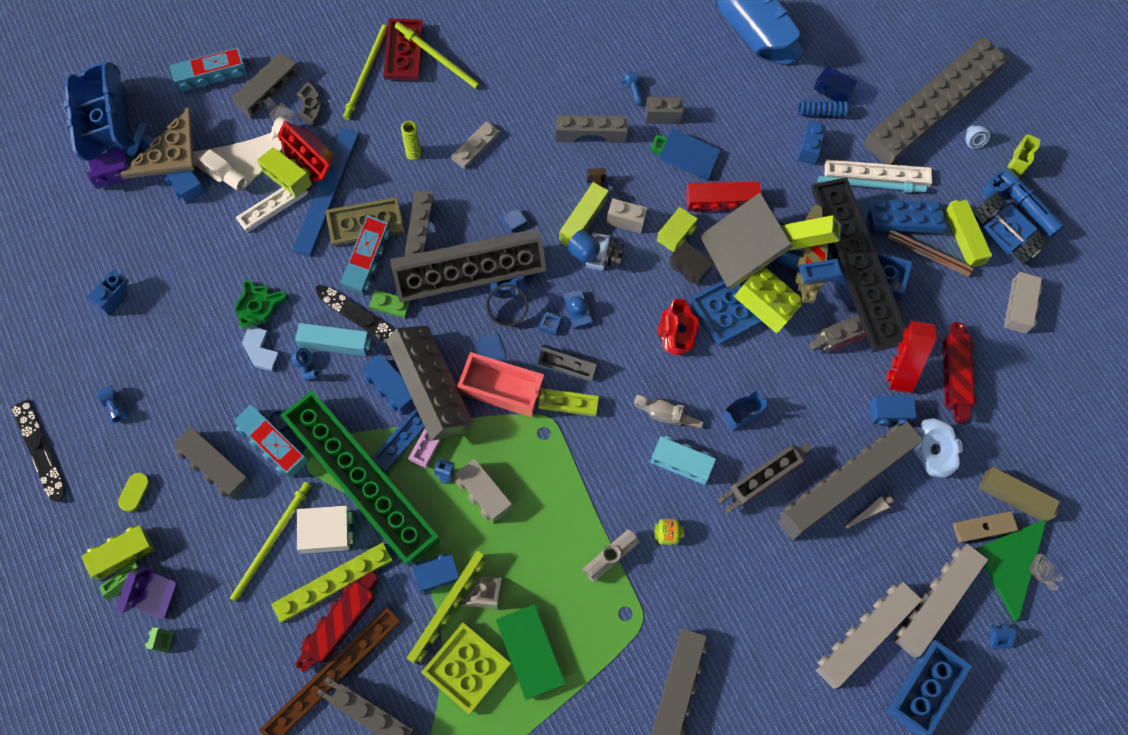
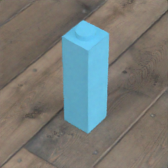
M299 323L295 338L299 348L365 357L367 350H370L372 345V339L364 331Z

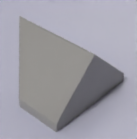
M481 575V580L462 599L459 606L498 610L502 578Z

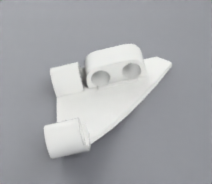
M280 116L274 122L272 131L269 134L228 146L193 152L194 165L216 181L221 182L223 180L235 190L241 191L263 172L257 162L259 157L272 147L282 151L281 141L278 140L277 135L284 121L292 122Z

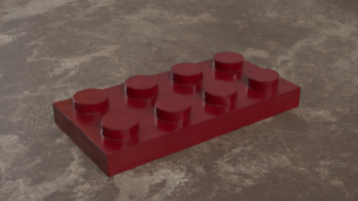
M389 18L384 80L419 81L421 47L405 38L404 34L395 28V24L400 22L408 29L411 28L422 39L423 19Z

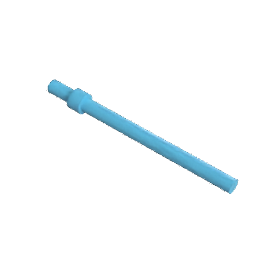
M819 176L818 183L840 178ZM848 178L850 186L902 190L905 193H912V191L926 193L927 185H916L913 182L894 183Z

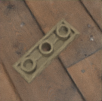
M1012 511L953 523L959 543L1018 531Z

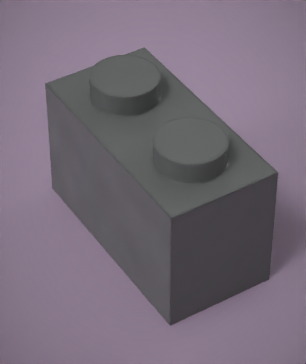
M647 97L645 108L646 123L681 124L683 98Z

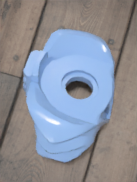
M937 419L924 420L921 423L919 433L923 441L915 447V454L923 462L930 476L946 478L954 473L960 465L958 453L963 451L961 440L955 438L954 429L947 423ZM933 444H936V449L939 452L937 455L931 453V446Z

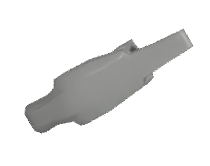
M636 395L635 407L650 414L652 419L668 424L686 425L702 429L704 422L685 415L683 405L674 406L659 398L649 400L645 396Z

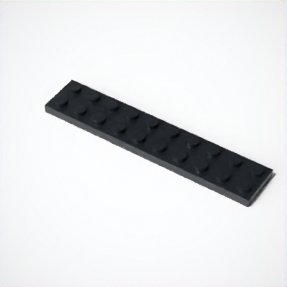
M848 178L812 184L811 190L817 205H820L822 208V217L833 215L841 224L840 241L832 242V246L872 353L898 347V344L903 341V333L906 327Z

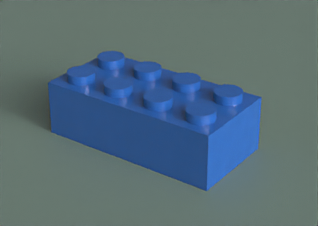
M938 641L930 642L923 654L915 662L885 713L915 735H931L972 665Z

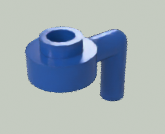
M300 348L293 352L292 362L296 367L300 368L304 381L320 376L319 370L310 372L308 370V366L312 363V354L308 349Z

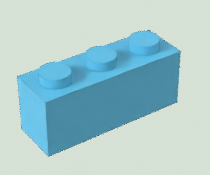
M660 436L650 463L705 485L716 459L707 452L693 450L694 448L690 445H681L670 437Z

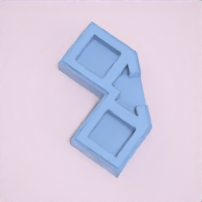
M255 327L248 328L242 344L254 367L273 372L279 353L262 348L268 335L267 330Z

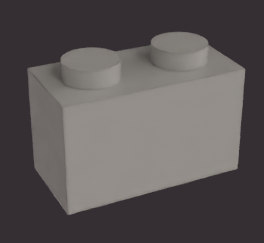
M612 198L606 224L641 233L646 219L647 207Z

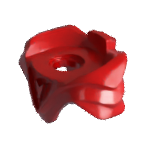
M674 299L669 308L661 315V322L657 326V336L662 338L663 348L674 355H683L693 349L695 337L700 328L698 317L692 313L685 299ZM678 324L685 326V333L677 331Z

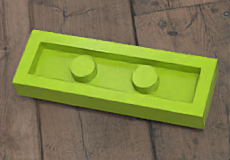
M541 388L538 409L596 417L599 396Z

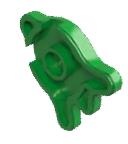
M249 280L244 281L242 284L243 294L235 305L240 327L247 329L268 321L274 314L275 308L287 300L286 293L279 291L269 294L268 286H255Z

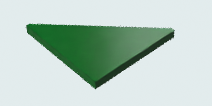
M1045 520L975 549L988 559L984 567L1013 621L1020 618L1045 528Z

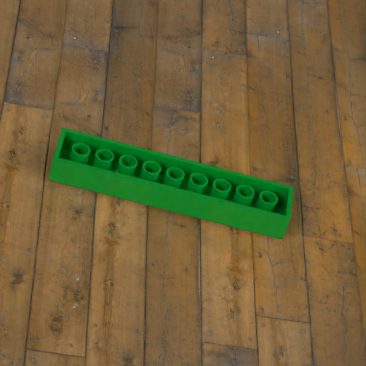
M313 390L281 414L289 428L408 568L440 542L438 535Z

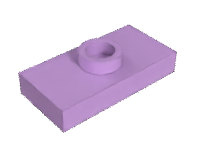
M425 428L408 458L409 461L427 469L443 439L431 441Z

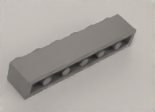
M968 544L961 548L958 546L951 555L953 557L950 563L947 562L940 570L942 575L932 581L929 586L931 588L928 594L925 593L921 597L920 606L917 610L913 609L907 616L908 623L905 626L902 625L895 634L898 637L894 642L914 658L923 654L988 560Z
M904 582L899 585L894 583L886 591L888 595L884 599L882 597L873 604L875 609L871 613L867 611L859 619L861 623L857 627L852 626L845 633L848 637L843 642L839 640L831 648L833 652L829 656L825 654L817 662L820 666L816 671L833 689L840 687L922 601Z

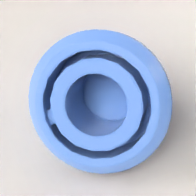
M970 126L965 137L967 146L971 149L981 148L989 141L990 131L983 126Z

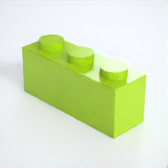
M272 147L257 159L261 170L295 198L312 185L309 178L310 173L305 168L301 169L295 160L288 159L283 151H278Z
M139 525L128 528L120 536H113L107 539L106 543L101 546H94L88 549L87 553L81 557L90 577L99 581L124 568L131 561H137L156 550L146 529Z

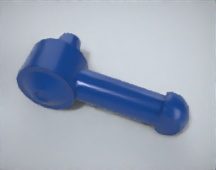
M636 72L627 73L621 79V82L631 86L635 104L640 106L643 104V99L638 88L639 77Z

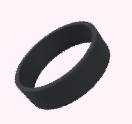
M512 284L496 287L489 294L486 302L488 315L495 323L501 326L518 324L526 316L529 307L528 298L524 291ZM512 287L523 295L526 309L521 319L513 323H503L492 315L489 304L492 294L497 289Z

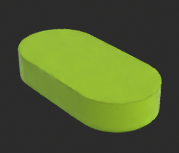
M135 473L129 477L118 500V505L123 511L131 513L140 507L150 486L149 478L146 475Z

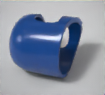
M581 229L570 239L567 251L578 260L588 263L593 261L599 254L600 244L586 230Z

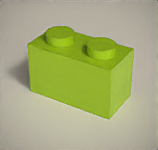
M679 207L658 232L657 241L675 253L678 248L681 249L685 245L688 235L692 236L696 231L697 218Z

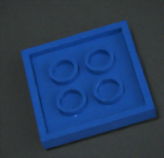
M723 280L689 298V303L718 346L763 323L734 297L744 285L743 282L729 290Z

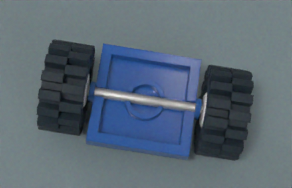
M995 192L973 212L975 219L982 226L985 225L982 230L1008 255L1021 244L1022 246L1013 253V256L1025 265L1049 241L1039 231L1036 232L1037 228L1011 204L1000 212L1007 204V201Z

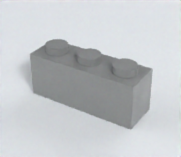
M1019 272L1012 280L1004 328L1026 334L1031 328L1036 326L1037 318L1035 315L1040 306L1038 297L1043 289L1041 285L1042 278Z
M475 459L455 473L457 478L456 484L462 491L466 489L470 494L467 497L474 506L478 504L482 509L480 513L486 521L490 519L494 524L512 509L511 502Z

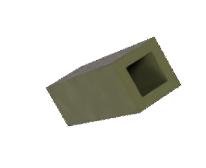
M995 467L985 472L978 488L1040 521L1045 520L1047 522L1050 519H1054L1059 512L1057 507L1060 501Z

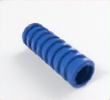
M801 100L798 106L800 116L803 114L805 116L809 114L814 116L815 114L816 116L821 115L823 117L825 115L827 117L830 115L832 117L836 115L837 117H841V115L846 117L849 110L847 101L843 103L842 101L838 103L833 101L831 103V101L826 102L824 100L822 102L820 100H817V102L815 100L811 102L809 100H806V102Z

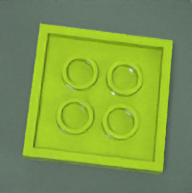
M462 623L421 673L470 715L509 668L511 663L466 624Z

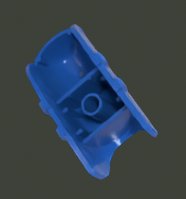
M778 0L715 1V5L722 16L758 58L777 64H791L803 56V48L798 42L800 31L788 16L786 8L782 7Z
M102 62L88 67L79 76L75 74L68 76L65 81L66 100L63 103L64 109L67 110L68 114L66 125L70 129L72 149L75 155L82 161H91L106 150L116 147L127 148L129 146V134L121 85V73L118 66L112 62Z

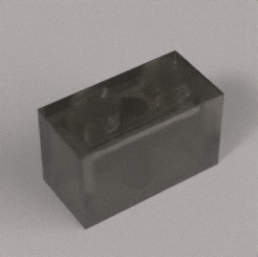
M685 241L671 255L669 265L674 271L681 273L689 283H693L696 286L711 272L713 266L710 260Z

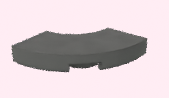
M307 82L297 93L298 98L303 102L299 116L304 121L315 126L321 115L322 104L315 87Z

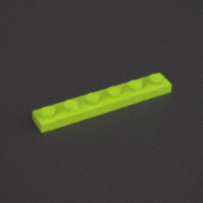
M382 542L271 605L279 622L284 623L343 590L348 583H353L354 580H361L367 572H375L393 561Z
M476 551L408 655L407 659L416 665L418 661L421 663L428 653L426 648L430 643L434 644L440 634L438 633L441 625L445 626L451 618L449 613L452 608L459 606L463 599L461 597L465 589L468 591L474 582L473 576L476 572L480 573L483 569L485 558L479 551Z

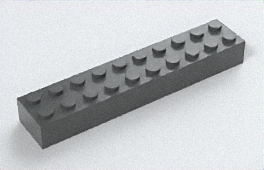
M982 37L868 134L863 145L884 164L893 165L1003 69L1009 58Z

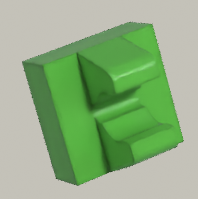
M152 627V630L149 631V641L145 645L146 649L169 653L174 632Z

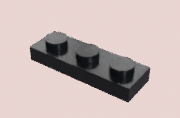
M543 344L537 364L592 381L598 361Z

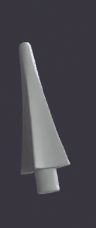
M889 495L884 499L882 496L879 497L865 511L848 522L845 527L850 528L871 516L886 511L890 508L888 505L893 503V499Z

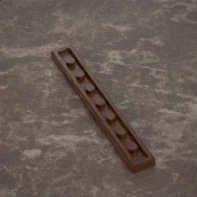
M386 607L264 724L259 731L263 735H287L324 699L317 694L319 689L326 691L328 694L334 689V687L326 684L325 680L327 677L339 684L402 621Z

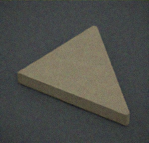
M186 108L185 112L179 118H176L167 127V130L161 136L159 135L149 145L150 147L131 163L132 165L126 171L121 172L123 179L194 170L190 108Z

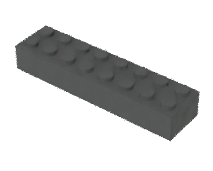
M538 229L390 259L400 302L547 271L542 237Z
M908 422L902 426L898 423L886 435L884 434L879 437L874 444L863 449L857 457L854 456L847 461L846 465L841 469H836L830 474V477L826 480L823 479L814 489L804 493L798 501L788 505L780 513L782 517L778 523L792 541L910 453L923 439Z

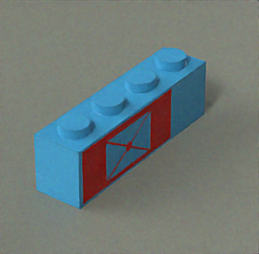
M238 47L169 65L178 92L204 87L247 74Z
M366 216L340 282L343 289L364 295L365 291L369 290L372 282L370 280L372 273L375 274L378 268V263H376L378 257H382L385 247L383 244L385 240L389 239L391 234L388 222Z
M249 405L234 420L238 425L236 430L243 437L248 435L251 438L249 443L257 450L261 448L264 451L262 455L270 463L274 461L278 465L276 469L283 476L288 474L293 478L309 462L252 405Z

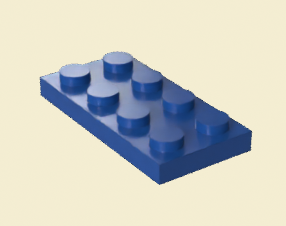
M868 200V203H870L869 216L872 230L944 233L947 228L939 201Z

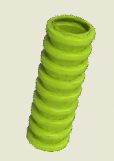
M406 121L401 125L406 156L410 160H417L422 154L418 128L415 122Z

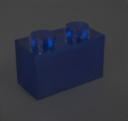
M827 65L817 78L813 89L837 103L842 101L843 103L853 93L857 81Z

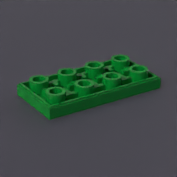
M535 604L496 619L525 701L565 685Z

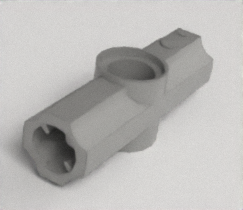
M627 529L614 542L606 546L582 570L594 583L610 568L617 565L640 541L632 531ZM614 552L617 558L609 560L606 557V553Z

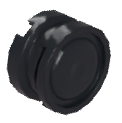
M609 241L604 267L613 266L614 269H619L624 244L619 243L616 245L614 242Z

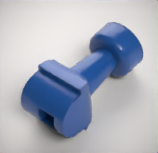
M524 276L512 278L510 282L499 284V282L491 283V291L500 285L512 284L521 288L524 293L527 292ZM502 287L497 289L492 295L493 297L499 296L500 292L511 291L512 295H519L521 293L512 287Z
M112 385L96 392L101 404L104 407L107 406L111 411L109 418L112 423L120 422L127 417L124 409L119 408L117 405L118 394Z
M438 459L434 475L439 477L441 483L450 484L454 480L455 463Z

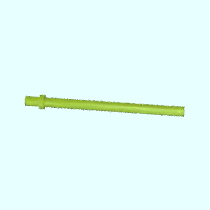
M382 25L351 99L345 106L346 110L343 118L349 120L352 112L356 110L355 105L387 33V25Z
M304 482L300 490L295 492L293 501L243 576L230 599L235 602L239 600L301 501H305V495L311 487L309 483Z

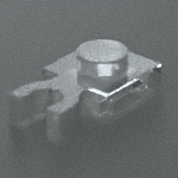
M1036 554L1028 571L1040 583H1046L1050 590H1058L1059 587L1055 584V581L1063 580L1060 574L1054 572L1055 566L1043 554Z

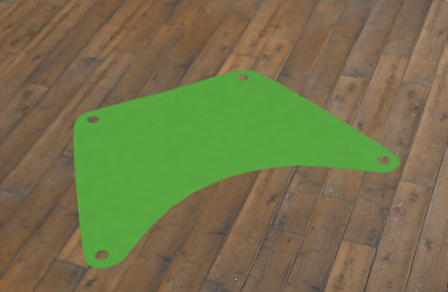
M523 414L471 418L474 424L462 436L445 438L441 441L427 469L408 459L422 435V431L387 473L383 470L382 472L440 539V542L417 562L428 560L429 562L435 560L436 556L444 553L452 554L458 576L460 577L476 551L482 553L485 558V565L480 573H475L472 578L474 579L472 586L468 591L465 589L461 595L463 598L481 580V575L502 578L498 610L465 606L452 608L449 613L451 618L448 623L440 627L442 647L460 625L464 623L511 663L496 619L535 604L565 685L525 701L511 663L509 668L470 715L439 689L437 709L430 735H528L584 687L632 641L641 628L644 616L639 600L620 561L594 583L582 570L611 543L596 514L557 423L550 417L540 414H533L532 417ZM398 427L350 434L372 458ZM542 427L548 428L551 432L547 440H541L537 435L538 430ZM306 448L304 456L309 460L306 464L309 472L344 493ZM438 459L455 463L454 480L450 484L441 483L439 477L434 475ZM473 459L479 463L512 504V509L494 524L490 519L488 521L484 519L480 513L482 509L478 504L474 506L467 497L470 494L466 489L462 491L455 482L457 480L455 473ZM614 552L606 553V557L609 560L617 558ZM455 583L430 591L436 611H438ZM622 607H629L632 610L633 615L630 620L623 621L620 619L618 613Z

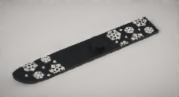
M324 285L316 286L317 295L326 305L387 344L386 340L395 331L394 328L336 290Z
M26 399L11 406V409L47 496L52 501L58 503L64 497V484L30 401Z

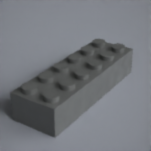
M429 327L396 328L386 342L431 441L462 436L474 423Z

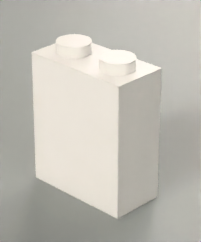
M347 506L297 509V550L301 554L350 550V544H353V532H350V524H353V513L349 511Z

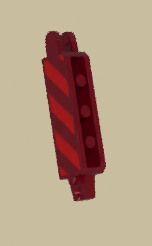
M953 322L950 325L949 335L942 342L945 407L948 410H953L954 421L960 425L971 417V408L977 401V396L974 394L976 378L973 376L975 361L972 358L974 343L971 341V334H966L964 323Z
M369 571L359 582L354 580L353 583H348L343 590L344 594L339 600L336 599L329 608L331 611L326 617H321L316 624L317 628L312 634L309 633L302 641L303 646L300 648L303 651L295 663L299 670L307 673L317 662L320 664L327 663L374 603L372 590L378 583V577H376L375 573Z

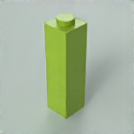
M594 182L591 184L559 231V240L565 246L568 245L576 232L581 229L587 231L608 200L609 190Z
M952 201L944 213L967 265L976 267L986 264L992 257V254L968 201Z
M833 215L781 225L793 245L789 250L840 241L841 224Z

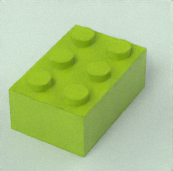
M766 267L753 274L734 296L775 333H778L804 304L798 294Z

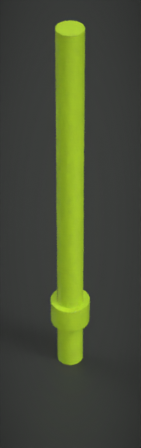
M400 22L395 24V28L402 32L405 38L415 42L473 88H478L479 83L418 37L415 31L411 28L408 29Z

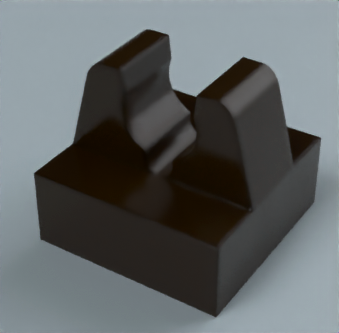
M605 168L587 169V183L594 182L600 186L601 182H605Z

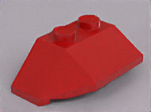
M284 121L277 135L278 140L281 141L282 151L288 159L295 160L301 169L305 168L310 173L309 178L311 182L325 179L332 165L333 153L310 131Z

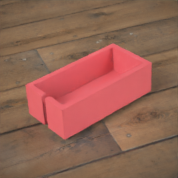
M470 352L457 388L461 396L532 417L537 404V398H539L544 384V374Z

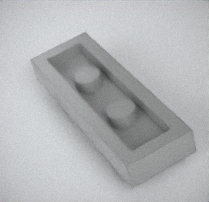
M486 121L451 155L452 160L466 169L500 135V131Z

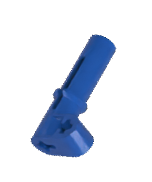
M1009 167L991 177L983 189V195L986 199L995 192L1000 196L1008 193L1016 201V206H1020L1050 238L1065 227L1035 195V190H1030Z

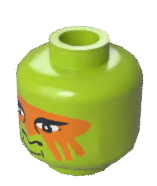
M660 519L658 524L655 523V540H658L661 545H677L680 538H684V526H680L677 519Z

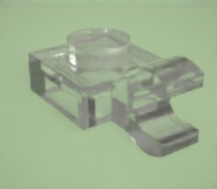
M270 97L263 101L266 104L265 107L271 111L269 115L274 121L280 116L285 117L289 121L295 117L294 112L283 103L277 106Z

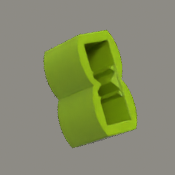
M1027 134L1014 150L1013 158L1007 168L1009 167L1018 177L1022 176L1034 160V154L1040 146V139Z

